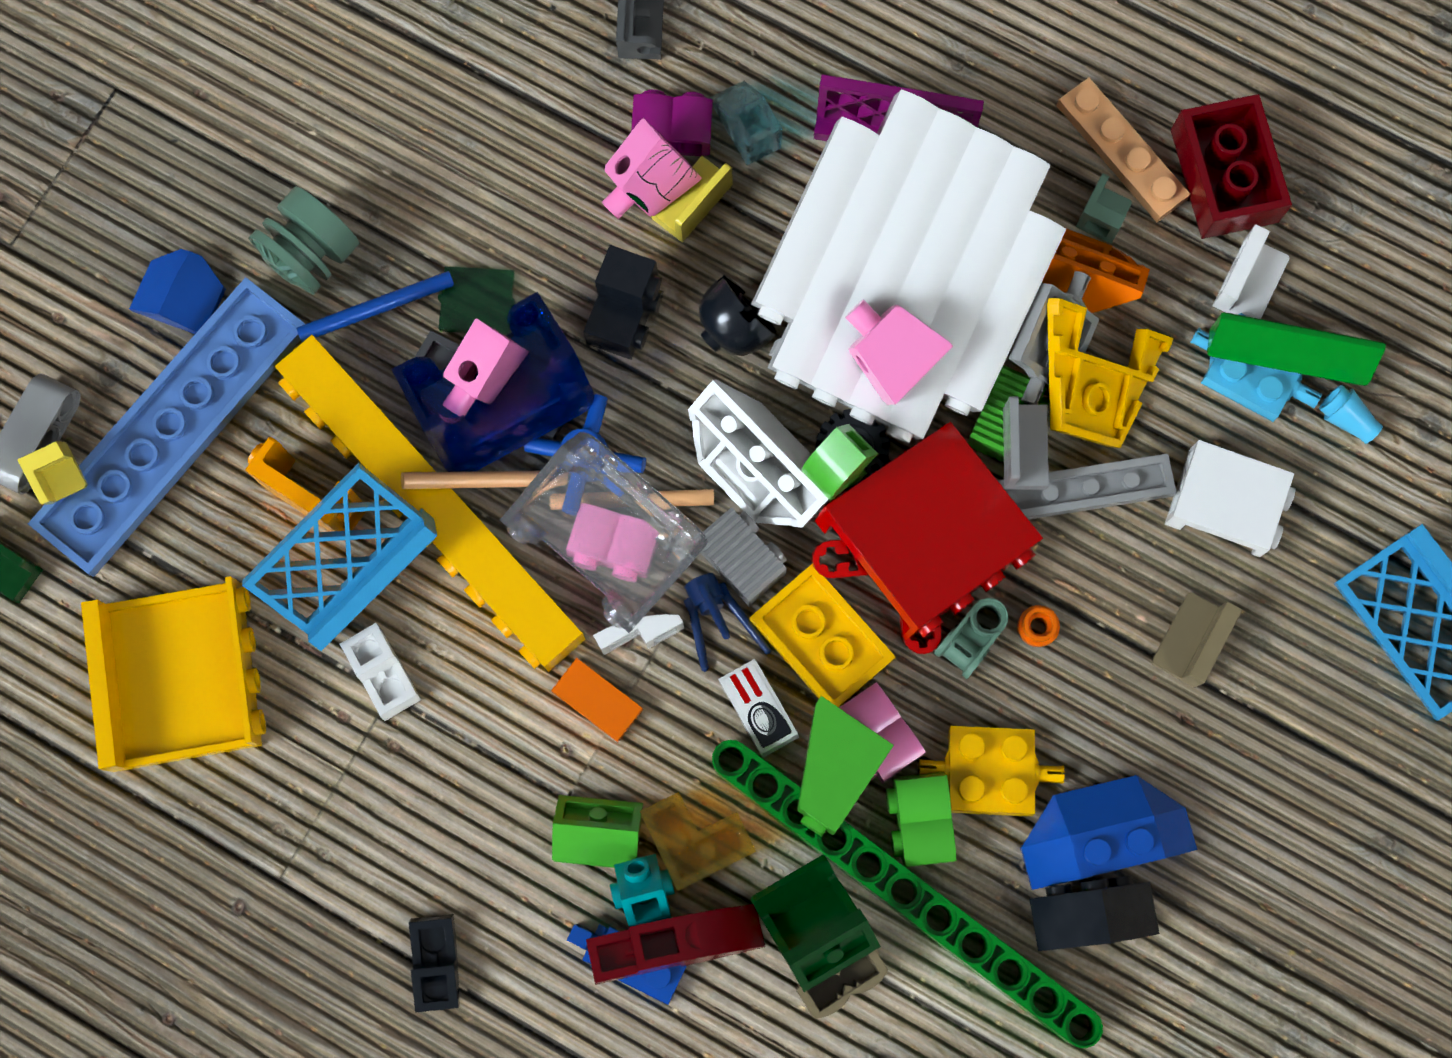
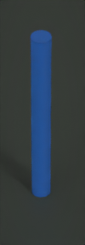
M449 271L299 326L296 329L301 342H304L311 335L315 338L453 287L454 282Z

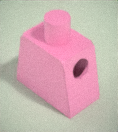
M863 299L845 317L862 334L848 350L887 405L897 404L953 347L949 341L899 305L889 307L879 316Z
M476 318L444 371L443 377L455 384L442 405L461 418H464L476 399L491 404L529 351L495 328Z

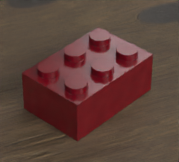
M1256 94L1181 110L1171 128V134L1187 190L1191 194L1189 197L1201 239L1252 229L1255 224L1262 227L1279 223L1292 206V202L1260 95Z

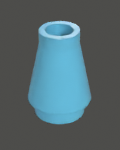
M1343 385L1338 386L1323 400L1319 407V410L1325 414L1324 420L1354 435L1365 444L1371 442L1383 428V425L1375 419L1353 388L1348 390Z

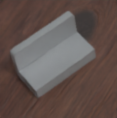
M1009 396L1003 407L1004 489L1046 490L1049 487L1047 405L1019 404L1018 396Z

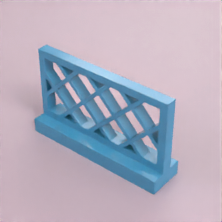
M358 463L242 580V586L308 634V642L322 651L437 537L434 518L422 508L418 511L363 465ZM361 479L373 489L374 501L348 503L347 491ZM379 495L387 501H379ZM343 496V503L335 504ZM398 509L408 517L399 527L380 528V510ZM375 511V529L350 530L349 512ZM344 513L345 531L319 532L318 521L325 514ZM314 526V533H307ZM376 538V550L370 556L351 557L350 540ZM381 538H387V539L381 544ZM346 541V558H320L319 542ZM315 542L316 560L290 561L289 550L296 543ZM283 556H285V562H278ZM347 567L348 578L341 585L322 586L321 569ZM352 567H358V568L352 573ZM317 569V587L292 588L291 571ZM286 571L287 589L268 590L258 582L268 572ZM328 595H330V596L323 602V596H328ZM318 596L319 607L308 618L293 608V598ZM288 598V604L282 599Z
M1421 524L1340 578L1334 585L1434 719L1438 721L1452 712V700L1439 707L1429 694L1432 677L1452 681V675L1433 672L1436 649L1452 651V645L1438 643L1441 619L1452 621V615L1442 613L1443 605H1445L1452 614V562L1425 526ZM1400 548H1402L1412 562L1409 578L1386 574L1388 557ZM1381 562L1379 573L1368 571ZM1417 571L1420 572L1425 580L1416 579ZM1359 576L1378 578L1375 601L1358 599L1348 584ZM1385 580L1408 584L1405 607L1381 603ZM1415 585L1431 587L1436 593L1437 603L1435 612L1412 608ZM1364 606L1373 607L1372 616ZM1380 608L1404 612L1400 636L1386 634L1378 626ZM1411 614L1434 618L1430 641L1407 637ZM1389 640L1399 641L1398 651ZM1406 643L1429 647L1426 671L1410 668L1404 661ZM1415 674L1425 676L1423 685Z

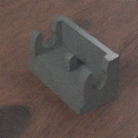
M618 0L616 31L618 58L661 60L664 0Z

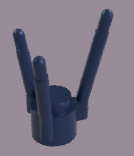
M707 573L696 577L684 586L689 598L683 602L690 616L697 656L703 672L708 671L709 666L698 611H700L702 616L711 614L722 637L729 639L730 632L720 612V609L724 606L722 600H724L764 653L770 654L772 652L764 637L731 596L725 582L719 584L714 573Z

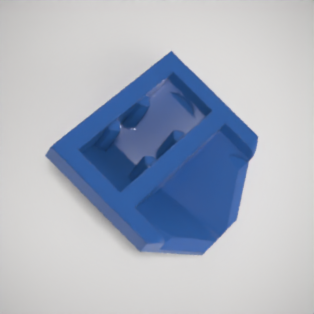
M179 249L151 260L129 309L140 315L196 334L217 310L226 289L202 256L191 251Z

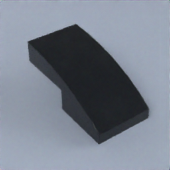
M454 914L411 918L409 921V932L413 960L411 979L415 1013L459 1008V974Z

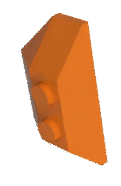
M1066 228L1042 283L1053 284L1066 293L1075 271L1088 274L1091 280L1087 285L1082 300L1088 311L1095 313L1140 299L1144 292L1150 269L1144 265H1137L1130 256L1112 245Z

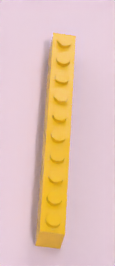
M313 335L308 337L274 366L284 377L278 384L293 401L300 396L309 405L304 413L319 430L326 425L336 435L330 442L345 459L353 454L367 470L418 511L422 508L434 518L437 537L431 543L442 553L436 560L452 578L460 573L469 583L463 589L479 608L486 603L495 612L496 616L491 619L493 624L506 638L514 634L524 646L518 651L534 669L541 664L549 673L586 640L576 625L452 488L402 489V472L436 471ZM398 509L392 510L398 518L404 515Z

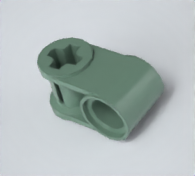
M994 598L979 600L960 624L955 625L934 654L937 657L944 656L961 669L963 671L962 676L968 679L988 654L990 646L1005 629L1008 623L1006 607L1002 602ZM982 609L993 611L998 618L997 627L991 630L982 628L976 619L977 612Z

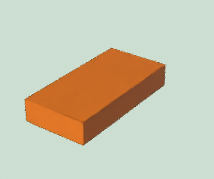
M578 658L574 660L551 690L553 694L617 743L644 710Z

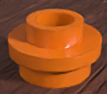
M1035 605L1027 608L1020 615L1017 628L1020 637L1025 643L1033 647H1044L1051 644L1057 638L1060 631V622L1053 610L1046 606ZM1033 620L1042 621L1045 625L1044 633L1037 634L1033 632L1031 622Z

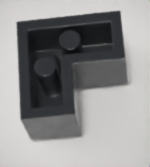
M609 245L595 280L598 296L583 331L587 345L632 360L636 349H643L649 333V327L645 326L650 312L657 313L664 291L659 290L662 277L658 276L655 260Z
M1131 875L1081 882L1082 891L1072 892L1071 884L1045 887L1046 896L1029 899L1038 951L1111 944L1160 934L1150 882L1133 884Z

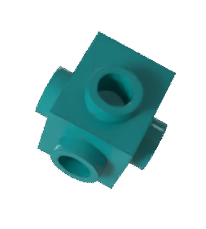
M656 854L614 864L617 882L610 884L611 894L616 910L623 908L629 927L672 918L667 896L675 894L669 869L660 870Z

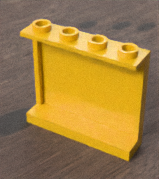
M229 576L225 577V583L108 604L99 600L81 602L99 769L117 772L262 746L261 735L266 733V720L263 710L257 707L256 693L261 692V680L257 668H252L251 652L256 650V640L253 629L247 627L246 612L251 610L249 592L245 587H242V583Z

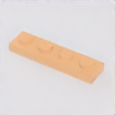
M1090 77L1058 100L1057 108L1156 223L1188 200L1191 195L1189 191Z

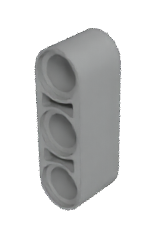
M42 373L37 374L31 379L0 432V485L22 495L31 489L17 459L55 441H60L78 409L81 394L78 390Z

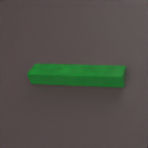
M1223 312L1210 328L1207 354L1210 357L1366 386L1377 369L1384 354L1386 344Z

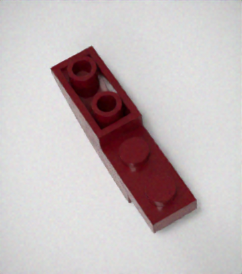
M753 904L663 919L631 926L628 930L586 939L595 985L679 965L681 967L766 947L758 912Z

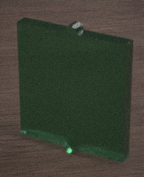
M445 266L444 272L449 271L454 286L442 290V294L438 295V301L441 303L439 331L467 333L477 318L502 334L509 336L511 311L516 306L515 299L513 298L514 270Z

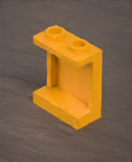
M268 437L264 444L260 443L252 450L248 458L249 465L245 471L266 490L304 515H307L321 499L285 476L295 463V459L277 440ZM351 488L347 491L348 503L363 502ZM343 496L335 504L343 503ZM366 511L349 512L350 530L356 527ZM344 513L325 514L318 521V524L330 532L345 531Z

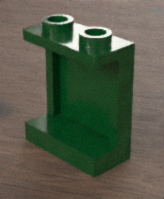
M824 855L805 864L751 897L754 907L803 992L808 991L881 947L868 920L860 908L857 909Z

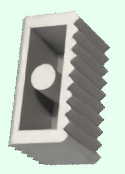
M730 508L694 539V546L750 607L786 575L787 568L783 563L787 559L773 542L767 545L763 543L756 534L759 531V527L746 512L743 511L738 515L733 508Z

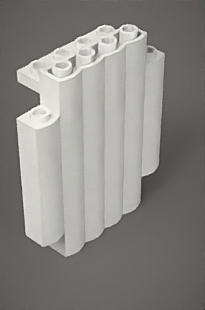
M902 89L893 97L877 133L862 124L841 117L834 125L751 305L760 309L758 315L763 319L777 325H781L783 320L788 322L782 337L775 340L769 353L772 359L767 368L777 372L774 379L794 389H797L799 384H802L814 390L812 398L828 406L835 407L836 403L839 402L851 408L852 410L849 415L863 423L872 425L874 420L889 426L887 434L906 443H910L911 438H924L942 398L947 399L945 403L947 408L967 416L969 411H982L1066 231V228L1051 219L1030 211L1050 168V164L1036 155L1017 148L1002 138L977 128L961 117L939 109L927 100ZM863 299L879 316L891 306H901L953 345L895 405H887L881 399L848 350L862 334L845 317Z

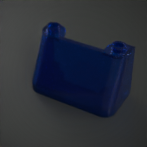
M538 292L519 301L508 312L507 323L511 333L506 336L528 350L529 353L491 404L476 399L465 416H458L444 407L442 404L455 384L443 377L447 367L439 370L431 358L425 356L415 357L391 369L425 435L447 472L477 471L578 417L593 404L594 392L576 352Z

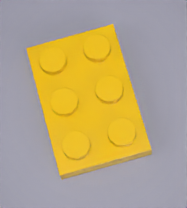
M813 564L750 616V621L812 692L818 698L824 697L838 708L896 658L830 582L814 569Z

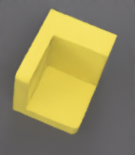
M55 441L17 459L41 505H51L87 487V482L66 442Z

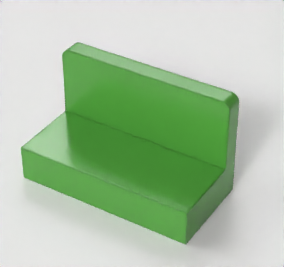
M559 795L552 828V860L554 862L615 868L614 864L638 858L643 803Z

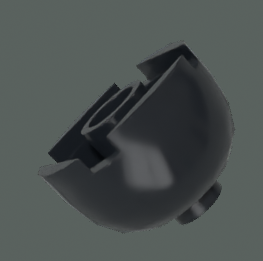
M723 275L711 285L702 297L699 305V319L705 330L701 333V337L715 352L723 348L728 353L737 356L755 353L777 335L776 328L772 322L758 315L760 309L751 305V302L744 296L746 292L726 275Z

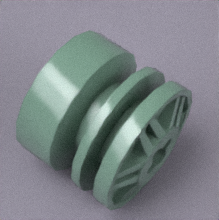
M295 186L277 206L281 215L288 223L283 226L267 217L262 224L272 235L273 239L257 229L248 239L260 252L262 259L277 274L290 284L299 286L306 292L314 295L321 285L310 271L325 280L332 275L326 264L321 260L325 255L329 259L342 264L360 242L353 232L330 209L304 189Z

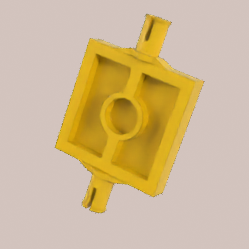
M950 726L948 729V751L944 761L919 759L918 768H920L918 774L944 772L947 775L951 813L1033 817L1035 815V791L1038 783L1051 782L1063 784L1065 774H1063L1065 772L1064 766L1039 765L1035 754L1034 729Z

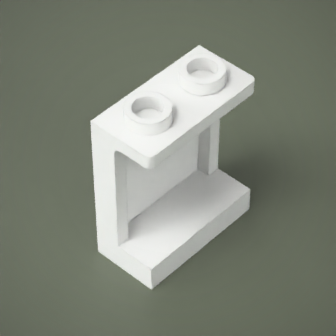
M1198 440L1188 452L1176 488L1177 493L1173 497L1164 525L1178 530L1187 525L1252 548L1251 554L1261 557L1270 549H1275L1280 542L1283 526L1278 525L1282 511H1288L1295 496L1296 489L1290 487L1294 473Z

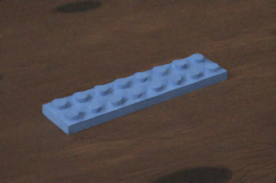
M245 277L82 461L79 468L87 482V487L51 505H44L29 521L28 525L87 574L95 577L276 369L274 366L285 358L301 339L296 328L305 325V323Z

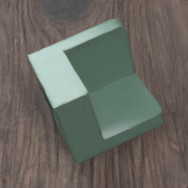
M1102 173L1076 227L1112 244L1132 201L1104 188L1110 176Z

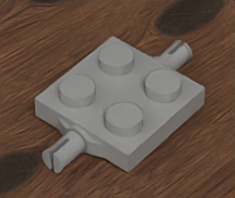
M1075 271L1066 293L1053 284L1041 283L1008 358L1023 368L1030 378L1021 398V401L1028 405H1038L1045 385L1049 386L1048 298H1061L1086 307L1082 297L1091 280L1088 274ZM1088 309L1078 351L1086 353L1100 320Z

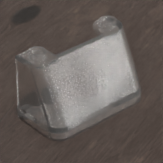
M585 432L578 433L557 450L500 519L507 526L508 533L516 541L522 544H527L528 542L537 544L543 540L606 595L601 602L604 608V617L613 626L623 628L628 633L634 629L681 576L708 542L704 533L601 441Z

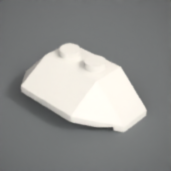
M716 379L708 385L688 409L690 421H692L693 438L698 464L755 523L804 527L829 501L801 471L811 453L761 402Z

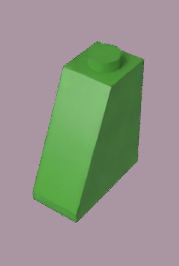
M822 696L814 708L797 811L804 815L800 822L820 836H823L825 831L832 835L836 833L894 746Z

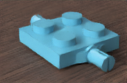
M1198 328L1190 343L1207 351L1209 333ZM1210 357L1209 368L1201 381V384L1272 422L1279 417L1285 403L1292 397L1313 409L1322 397L1321 392L1319 393L1301 383L1302 374Z

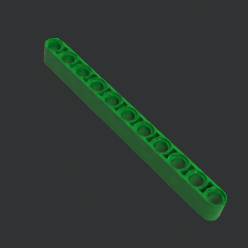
M726 740L716 746L712 754V765L715 773L722 780L820 855H824L829 862L1063 1041L1079 1048L1094 1046L1100 1040L1103 1033V1024L1094 1010L847 822L843 821L839 827L845 836L843 848L838 851L827 849L822 843V836L816 834L803 824L793 823L788 818L787 808L792 802L799 801L801 787L737 740ZM727 750H736L742 755L744 763L739 770L727 772L719 764L721 754ZM762 775L772 777L777 783L776 793L769 798L757 796L753 790V783L756 778ZM871 853L878 859L879 870L874 877H864L858 872L856 861L861 854ZM898 879H905L913 886L914 896L907 904H900L892 897L891 888ZM936 905L943 907L948 914L947 926L940 931L931 929L926 920L929 909ZM971 932L978 934L983 941L982 952L974 958L968 957L962 949L964 937ZM1007 959L1014 961L1018 967V977L1009 985L1003 984L997 974L999 965ZM1045 986L1052 991L1054 1002L1047 1011L1040 1012L1034 1005L1033 996L1039 988ZM1083 1014L1088 1019L1089 1030L1084 1037L1075 1039L1071 1035L1069 1024L1074 1016Z

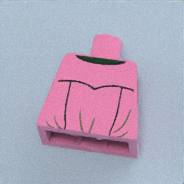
M642 118L605 165V172L617 187L602 203L617 219L634 203L648 216H655L697 184L702 177L657 130Z

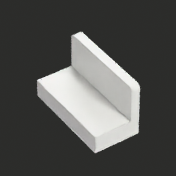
M1255 224L1245 237L1212 305L1213 307L1226 313L1237 315L1242 313L1247 317L1262 318L1289 261L1287 254L1264 244L1269 235V230Z

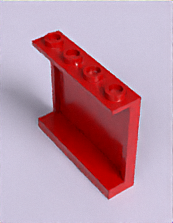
M951 421L824 506L815 519L816 524L824 534L831 529L836 531L910 627L903 635L906 641L918 632L923 638L932 633L944 623L940 616L951 609L956 615L975 600L971 594L980 587L985 592L994 588L1006 578L1002 571L1013 565L1016 570L1020 569L1036 556L1032 549L1043 539Z

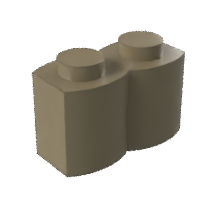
M875 950L808 991L803 992L799 984L795 990L813 1018H823L843 1007L851 994L863 993L875 987L885 977L888 968Z

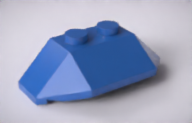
M1137 775L1053 795L1020 848L1031 890L1198 850L1186 808Z

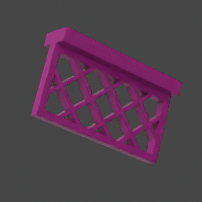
M822 74L813 139L827 141L835 123L841 117L853 120L877 133L893 97L901 89L927 100L939 109L961 117L977 128L982 115L984 101Z

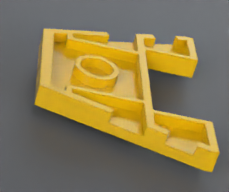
M1048 298L1050 430L1103 446L1121 448L1143 404L1139 401L1140 395L1146 383L1154 381L1159 371V368L1155 365L1161 353L1169 351L1173 338L1149 329H1136L1129 365L1125 367L1078 351L1087 308L1061 298Z

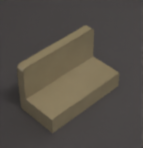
M1192 592L1188 593L1151 661L1152 665L1193 688L1204 684L1242 609L1228 601L1218 607Z

